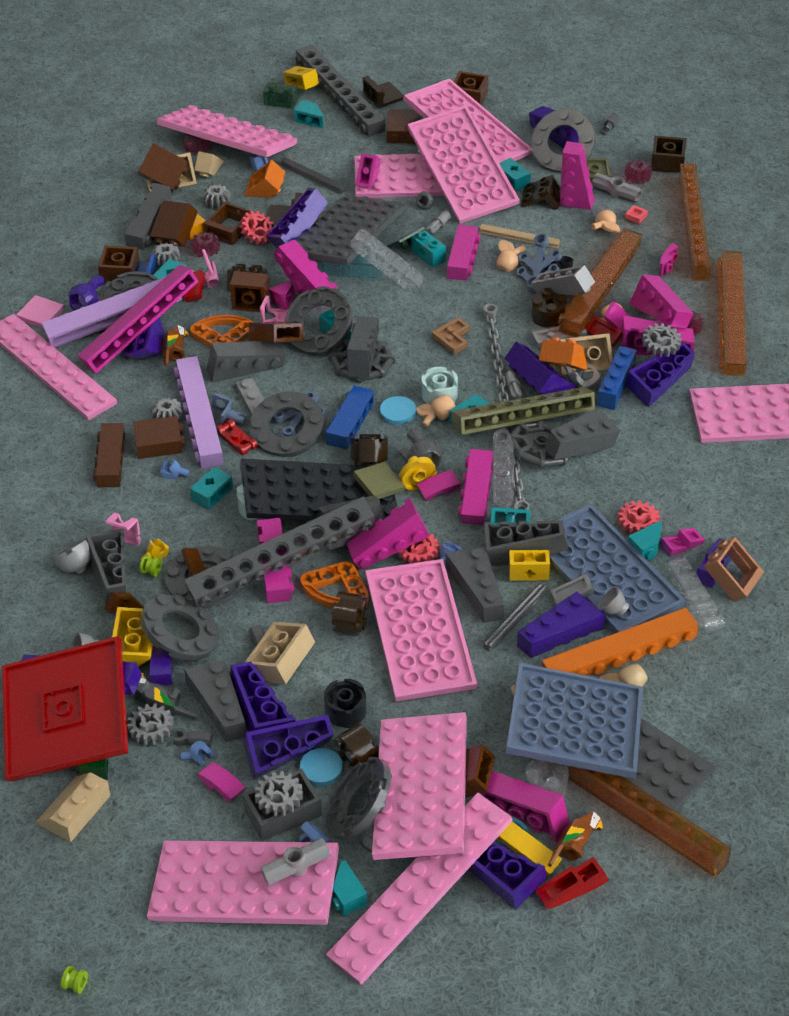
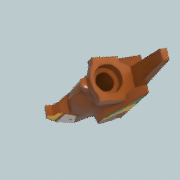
M179 325L172 330H168L162 342V358H164L165 367L168 366V360L176 362V359H182L185 356L183 339L188 337L189 333Z
M595 812L574 819L564 827L553 849L554 852L548 863L549 867L554 864L560 852L571 861L583 857L582 847L588 842L591 832L596 829L600 831L603 828L602 820Z

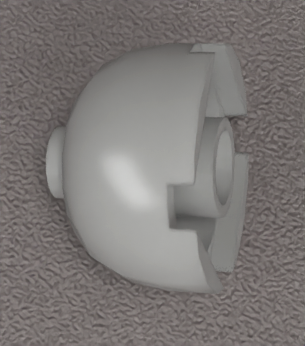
M86 538L73 543L74 545L70 547L67 546L53 555L52 558L59 569L66 573L76 572L77 575L87 570L86 565L91 562V551Z

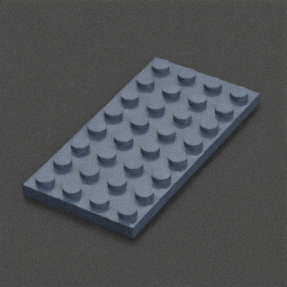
M592 504L556 520L563 521L569 550L549 554L550 564L567 582L587 574L595 593L584 598L596 607L607 591L614 586H617L625 596V601L629 604V607L622 616L604 613V622L615 633L667 615L685 606L686 600Z

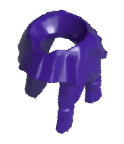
M100 275L93 276L87 283L78 284L71 288L68 296L69 305L73 311L99 301L98 291L95 289L105 284L104 277Z

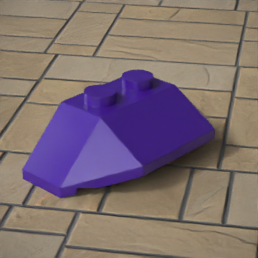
M160 317L124 348L122 355L125 358L147 359L160 354L164 336Z

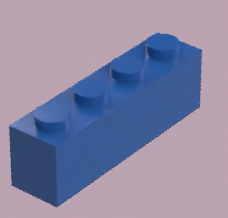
M619 346L598 391L597 406L611 410L616 409L625 389L628 371L635 366L637 350Z
M354 385L351 391L347 392L344 403L340 404L337 415L333 416L331 425L325 430L327 445L346 450L349 448L351 436H356L374 404V390Z

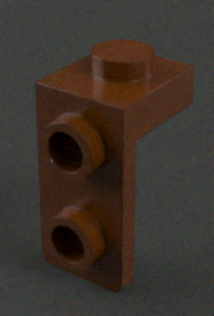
M183 548L181 550L190 577L213 567H204L197 548Z
M112 592L104 609L108 613H116L117 607L143 609L144 605L129 592Z

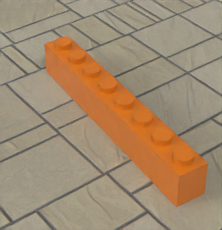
M683 608L542 660V667L585 676L600 675L610 668H619L626 662L637 661L645 655H653L661 649L672 648L680 642L693 640L697 636L698 623L688 609Z

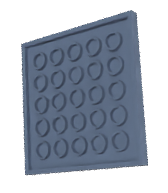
M519 663L505 753L635 779L638 764L643 687Z

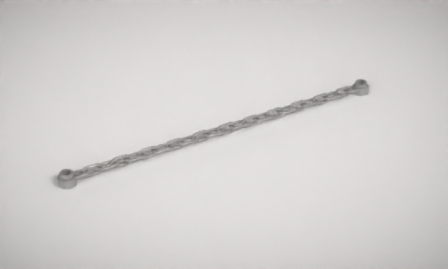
M486 304L483 307V314L486 317L487 323L491 326L488 333L490 339H493L491 352L496 358L493 361L494 369L498 371L496 384L501 389V392L498 394L499 402L509 401L508 393L504 392L506 378L501 372L504 369L503 361L499 359L501 347L496 341L499 337L498 330L494 327L497 306ZM512 426L504 427L505 437L508 436L507 431H510V428L511 432L514 429ZM507 444V453L512 459L509 462L510 472L514 474L515 478L512 480L513 490L517 492L514 509L529 510V503L521 496L523 483L518 478L520 465L515 460L516 453H514V450L510 453V445ZM517 464V468H514L513 471L512 465L515 466ZM518 481H519V482H520V487L517 486V489H516L515 483L518 484Z

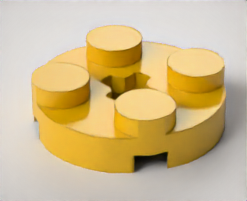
M413 456L408 459V463L402 468L398 477L407 490L413 491L418 489L417 484L437 475V470L430 458Z

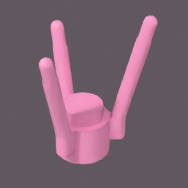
M202 249L209 270L205 272L203 286L207 285L208 288L218 286L220 280L215 262H211V267L206 251Z

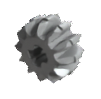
M213 184V186H207L206 189H203L202 200L206 208L211 207L213 210L217 207L218 209L224 202L229 203L230 193L226 186Z
M160 243L159 246H154L152 253L155 254L158 268L162 267L168 259L180 261L178 246H174L173 243Z
M170 397L167 399L162 398L161 401L156 400L155 404L152 405L153 419L177 416L178 423L179 419H182V406L177 402V399L171 400Z

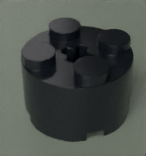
M344 679V681L338 682L336 680L326 687L324 691L325 715L329 716L332 724L351 728L365 718L367 712L366 693L363 685L358 681Z

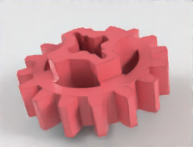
M251 210L240 220L239 228L243 229L241 234H245V239L249 238L250 243L255 241L256 245H259V243L264 245L266 242H270L266 235L272 230L274 222H270V217H265L264 212L259 214L258 210L255 213Z
M641 500L638 503L631 501V505L625 503L624 508L620 507L618 513L619 526H623V531L629 530V535H631L633 532L640 531L660 521L659 510H655L654 505L648 506L649 502L642 504Z
M430 534L429 537L399 551L398 557L403 558V563L409 561V564L432 561L434 558H438V539H434V534Z

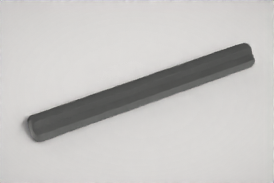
M287 157L281 159L283 167L339 194L345 192V185Z
M541 583L537 584L483 642V647L488 651H492L547 592V587Z

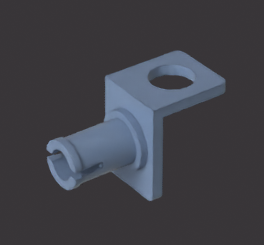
M214 393L212 407L223 411L220 424L223 425L227 420L232 419L235 423L243 426L247 415L232 410V399ZM217 400H222L226 406L219 405Z

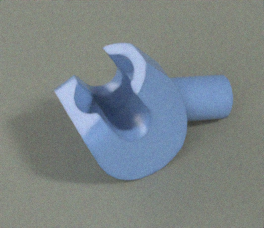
M174 458L172 459L173 463L169 460H164L160 473L165 479H176L178 474L188 477L190 470L182 468Z
M447 541L445 544H442L439 557L446 564V553L462 551V548Z
M203 741L193 743L190 751L181 752L182 760L194 759L200 765L205 764L203 761L204 756H209L210 758L215 756Z

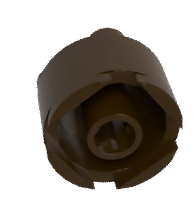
M544 288L541 292L535 294L532 298L531 310L534 323L547 328L563 324L566 319V295L557 294L550 288Z
M359 434V438L356 439L355 435L351 436V460L354 461V465H365V462H373V465L388 460V436L385 435L384 439L381 438V434Z
M339 591L336 597H340L339 602H334L332 612V625H336L333 631L358 635L361 633V630H365L367 618H364L365 610H368L369 598H365L362 594Z
M356 724L334 738L336 746L340 749L337 751V754L343 762L349 761L350 770L359 762H367L369 757L379 758L378 745L374 747L371 741L374 738L362 724Z

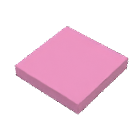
M35 295L16 316L26 323L43 328V322L58 317L65 307L63 304Z

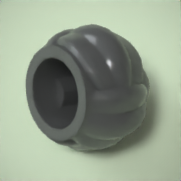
M422 191L417 196L416 204L421 209L428 210L433 205L434 198L428 192Z

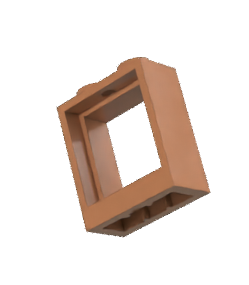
M736 537L722 539L717 544V549L708 556V561L704 566L733 601L746 598L764 573ZM726 554L743 573L739 582L733 578L721 563Z

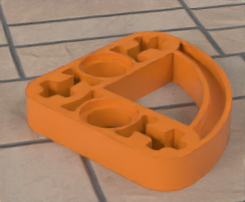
M235 315L211 316L191 325L190 334L194 339L210 348L212 343L243 342L249 337V323H253V321ZM218 325L235 326L224 335L209 328ZM210 337L215 338V339H213V340H207V338H210Z
M348 561L306 572L300 577L301 588L306 595L326 607L333 608L334 602H339L340 598L326 595L317 589L339 582L342 583L346 592L355 594L359 592L365 598H369V593L355 565ZM344 569H347V571H349V576H347V573ZM326 574H330L333 576L330 579L323 578V576ZM355 582L358 585L356 587H350L348 584Z

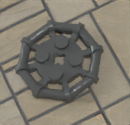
M350 339L344 340L334 352L329 354V361L332 362L336 370L335 374L356 380L358 383L377 377L383 378L389 367L395 363V356L392 355L386 341L377 340L371 369L373 371H371L370 378L348 376V369H345V363L340 364L339 361L344 360L345 362L346 358H348L347 348ZM380 362H384L381 367L378 365Z
M542 420L514 425V429L506 437L507 444L512 447L516 453V458L519 460L523 459L538 465L539 468L553 465L564 466L568 462L569 457L556 460L553 458L545 459V457H552L544 447L550 431L556 427L546 424Z

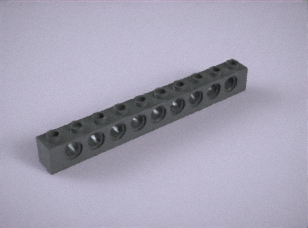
M313 45L296 49V63L302 67L316 69L319 82L317 84L318 87H321L324 93L328 94L331 100L338 104L339 109L343 110L346 116L352 119L354 125H357L362 133L370 137L385 132V119Z
M363 496L185 579V587L196 607L200 605L205 606L212 599L224 597L236 588H244L249 582L261 580L272 571L278 572L289 563H297L308 554L314 555L325 546L331 547L338 540L350 538L359 530L369 529L374 524L375 515ZM355 518L357 519V521L350 522L348 521V519ZM332 526H338L339 529H338V530H332V529H330V527H332ZM314 534H320L322 537L319 539H315L312 536ZM297 542H301L304 545L302 547H297L294 544ZM278 551H285L286 554H285V555H278L277 552H278ZM266 559L268 560V562L266 564L259 563V560ZM244 567H248L251 569L248 572L241 571V569ZM231 576L232 579L229 581L223 580V577ZM207 584L214 585L212 589L204 588Z

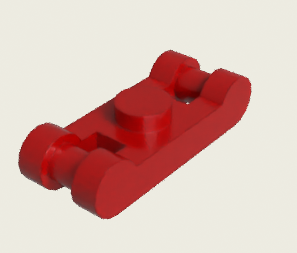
M232 419L227 420L223 425L216 426L217 434L240 455L244 456L249 450L258 448L256 440L245 434L236 426Z

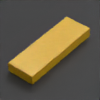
M511 822L496 838L516 854L527 857L529 861L535 864L539 863L545 866L546 876L550 877L562 861V858L558 856L554 864L549 867L548 863L553 851L514 822Z

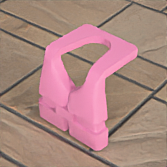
M266 295L260 307L261 321L285 322L288 310L271 308L269 296ZM265 305L268 313L274 315V318L265 320Z
M114 512L105 521L106 524L112 525L113 530L124 529L125 543L135 546L140 545V528L137 518H131L123 522L120 514Z

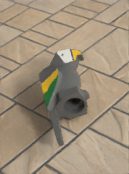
M141 673L142 677L135 693L142 699L145 705L148 704L149 707H153L154 703H156L157 708L165 706V711L170 710L173 716L179 715L196 719V714L177 707L181 700V691L179 689L169 690L163 685L149 682L145 678V673Z

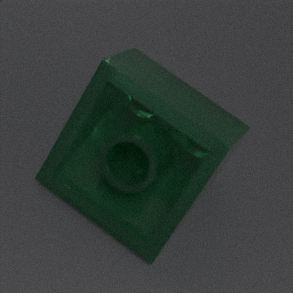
M267 82L263 90L264 105L294 109L302 90L297 86L289 84L283 85Z

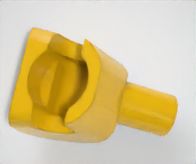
M160 539L154 540V543L150 540L145 555H150L154 559L157 557L162 559L168 555L169 546Z

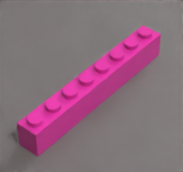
M180 264L77 355L84 366L94 373L99 372L199 282L192 270Z

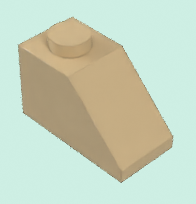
M198 152L194 170L199 173V176L208 178L209 175H215L224 160L213 154Z

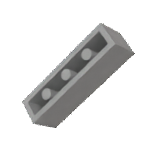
M582 265L540 273L530 284L536 293L541 292L544 288H550L557 294L574 296L579 293L585 294L591 290L590 287L595 281L586 266Z

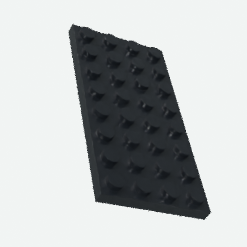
M241 458L240 468L246 517L312 521L320 517L318 507L359 499L363 496L368 497L369 495L353 477V473L356 470L369 466ZM395 494L379 499L383 520L391 515V510L397 507Z

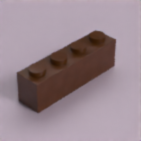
M101 423V431L97 432L99 444H96V454L98 457H95L94 460L95 468L97 469L93 470V480L97 481L98 488L120 487L125 444L124 423Z

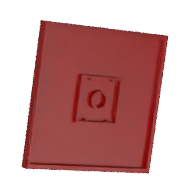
M119 636L2 665L5 780L7 782L128 754L122 643Z

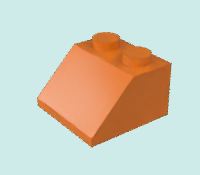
M271 159L250 176L244 196L262 198L276 196L281 191L280 186L284 181L285 171Z
M550 337V340H542L539 361L557 367L567 365L569 368L587 370L583 346L576 344V340L566 339V342L560 341V338Z

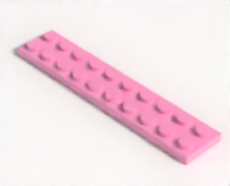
M15 314L0 321V346L87 420L94 418L117 404L116 398L55 347L51 346L49 342Z
M477 793L465 806L464 853L417 857L326 954L327 958L362 985L512 822V817Z

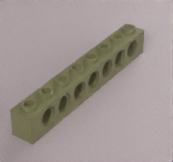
M586 387L452 411V428L461 435L595 410V392Z

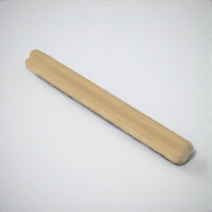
M481 224L479 232L482 234L535 244L534 237L536 234ZM547 237L549 239L547 247L558 249L560 240Z

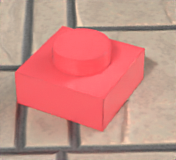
M633 205L625 213V219L640 224L647 217L648 210Z

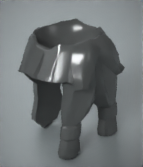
M409 429L407 437L412 441V447L410 450L408 448L399 450V453L406 459L405 464L413 456L418 458L427 457L432 460L436 469L444 454L441 444L425 439L421 429Z

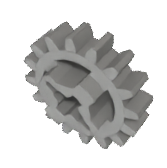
M655 323L654 327L649 325L648 329L644 330L642 337L643 347H647V352L652 350L653 355L658 353L660 357L663 354L669 357L670 353L674 355L676 351H679L682 338H680L681 334L676 333V328L670 329L671 325L665 327L664 323L661 326Z
M154 703L153 707H149L146 704L144 709L139 706L137 707L138 712H131L132 717L128 718L127 727L131 738H136V743L144 741L146 746L148 742L156 745L157 740L164 742V736L170 737L169 731H173L174 722L170 710L165 711V706L157 708L156 703Z
M281 771L279 775L272 772V777L264 775V781L258 780V787H255V802L259 804L260 810L265 808V814L273 811L274 816H277L278 812L285 816L287 810L293 813L294 806L299 807L300 800H303L302 784H299L298 778L292 779L291 773L284 776V772Z

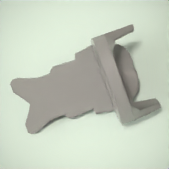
M587 364V369H591L594 372L593 377L588 381H584L581 378L585 370L577 369L573 371L567 365L564 366L570 381L577 388L586 387L590 389L594 387L598 389L600 387V373L594 366Z

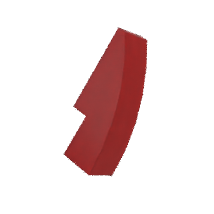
M593 856L577 868H574L573 865L535 891L546 908L550 909L600 887L608 882L609 879Z

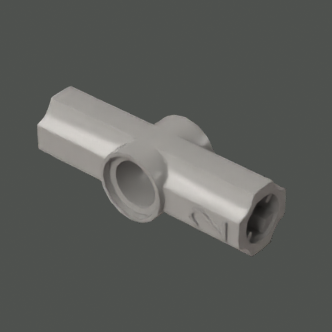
M597 173L592 181V186L609 192L612 197H623L637 202L642 194V189L625 183V180L621 177L610 178Z
M320 838L301 848H288L284 852V856L261 866L260 869L267 885H272L290 875L293 877L302 876L307 871V867L330 857L331 854L324 839Z

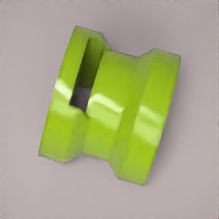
M144 555L140 563V573H149L152 577H157L162 568V559L158 557L154 559L150 555Z
M68 966L61 979V988L65 990L70 988L75 993L81 994L88 980V972L85 970L77 971L74 967Z

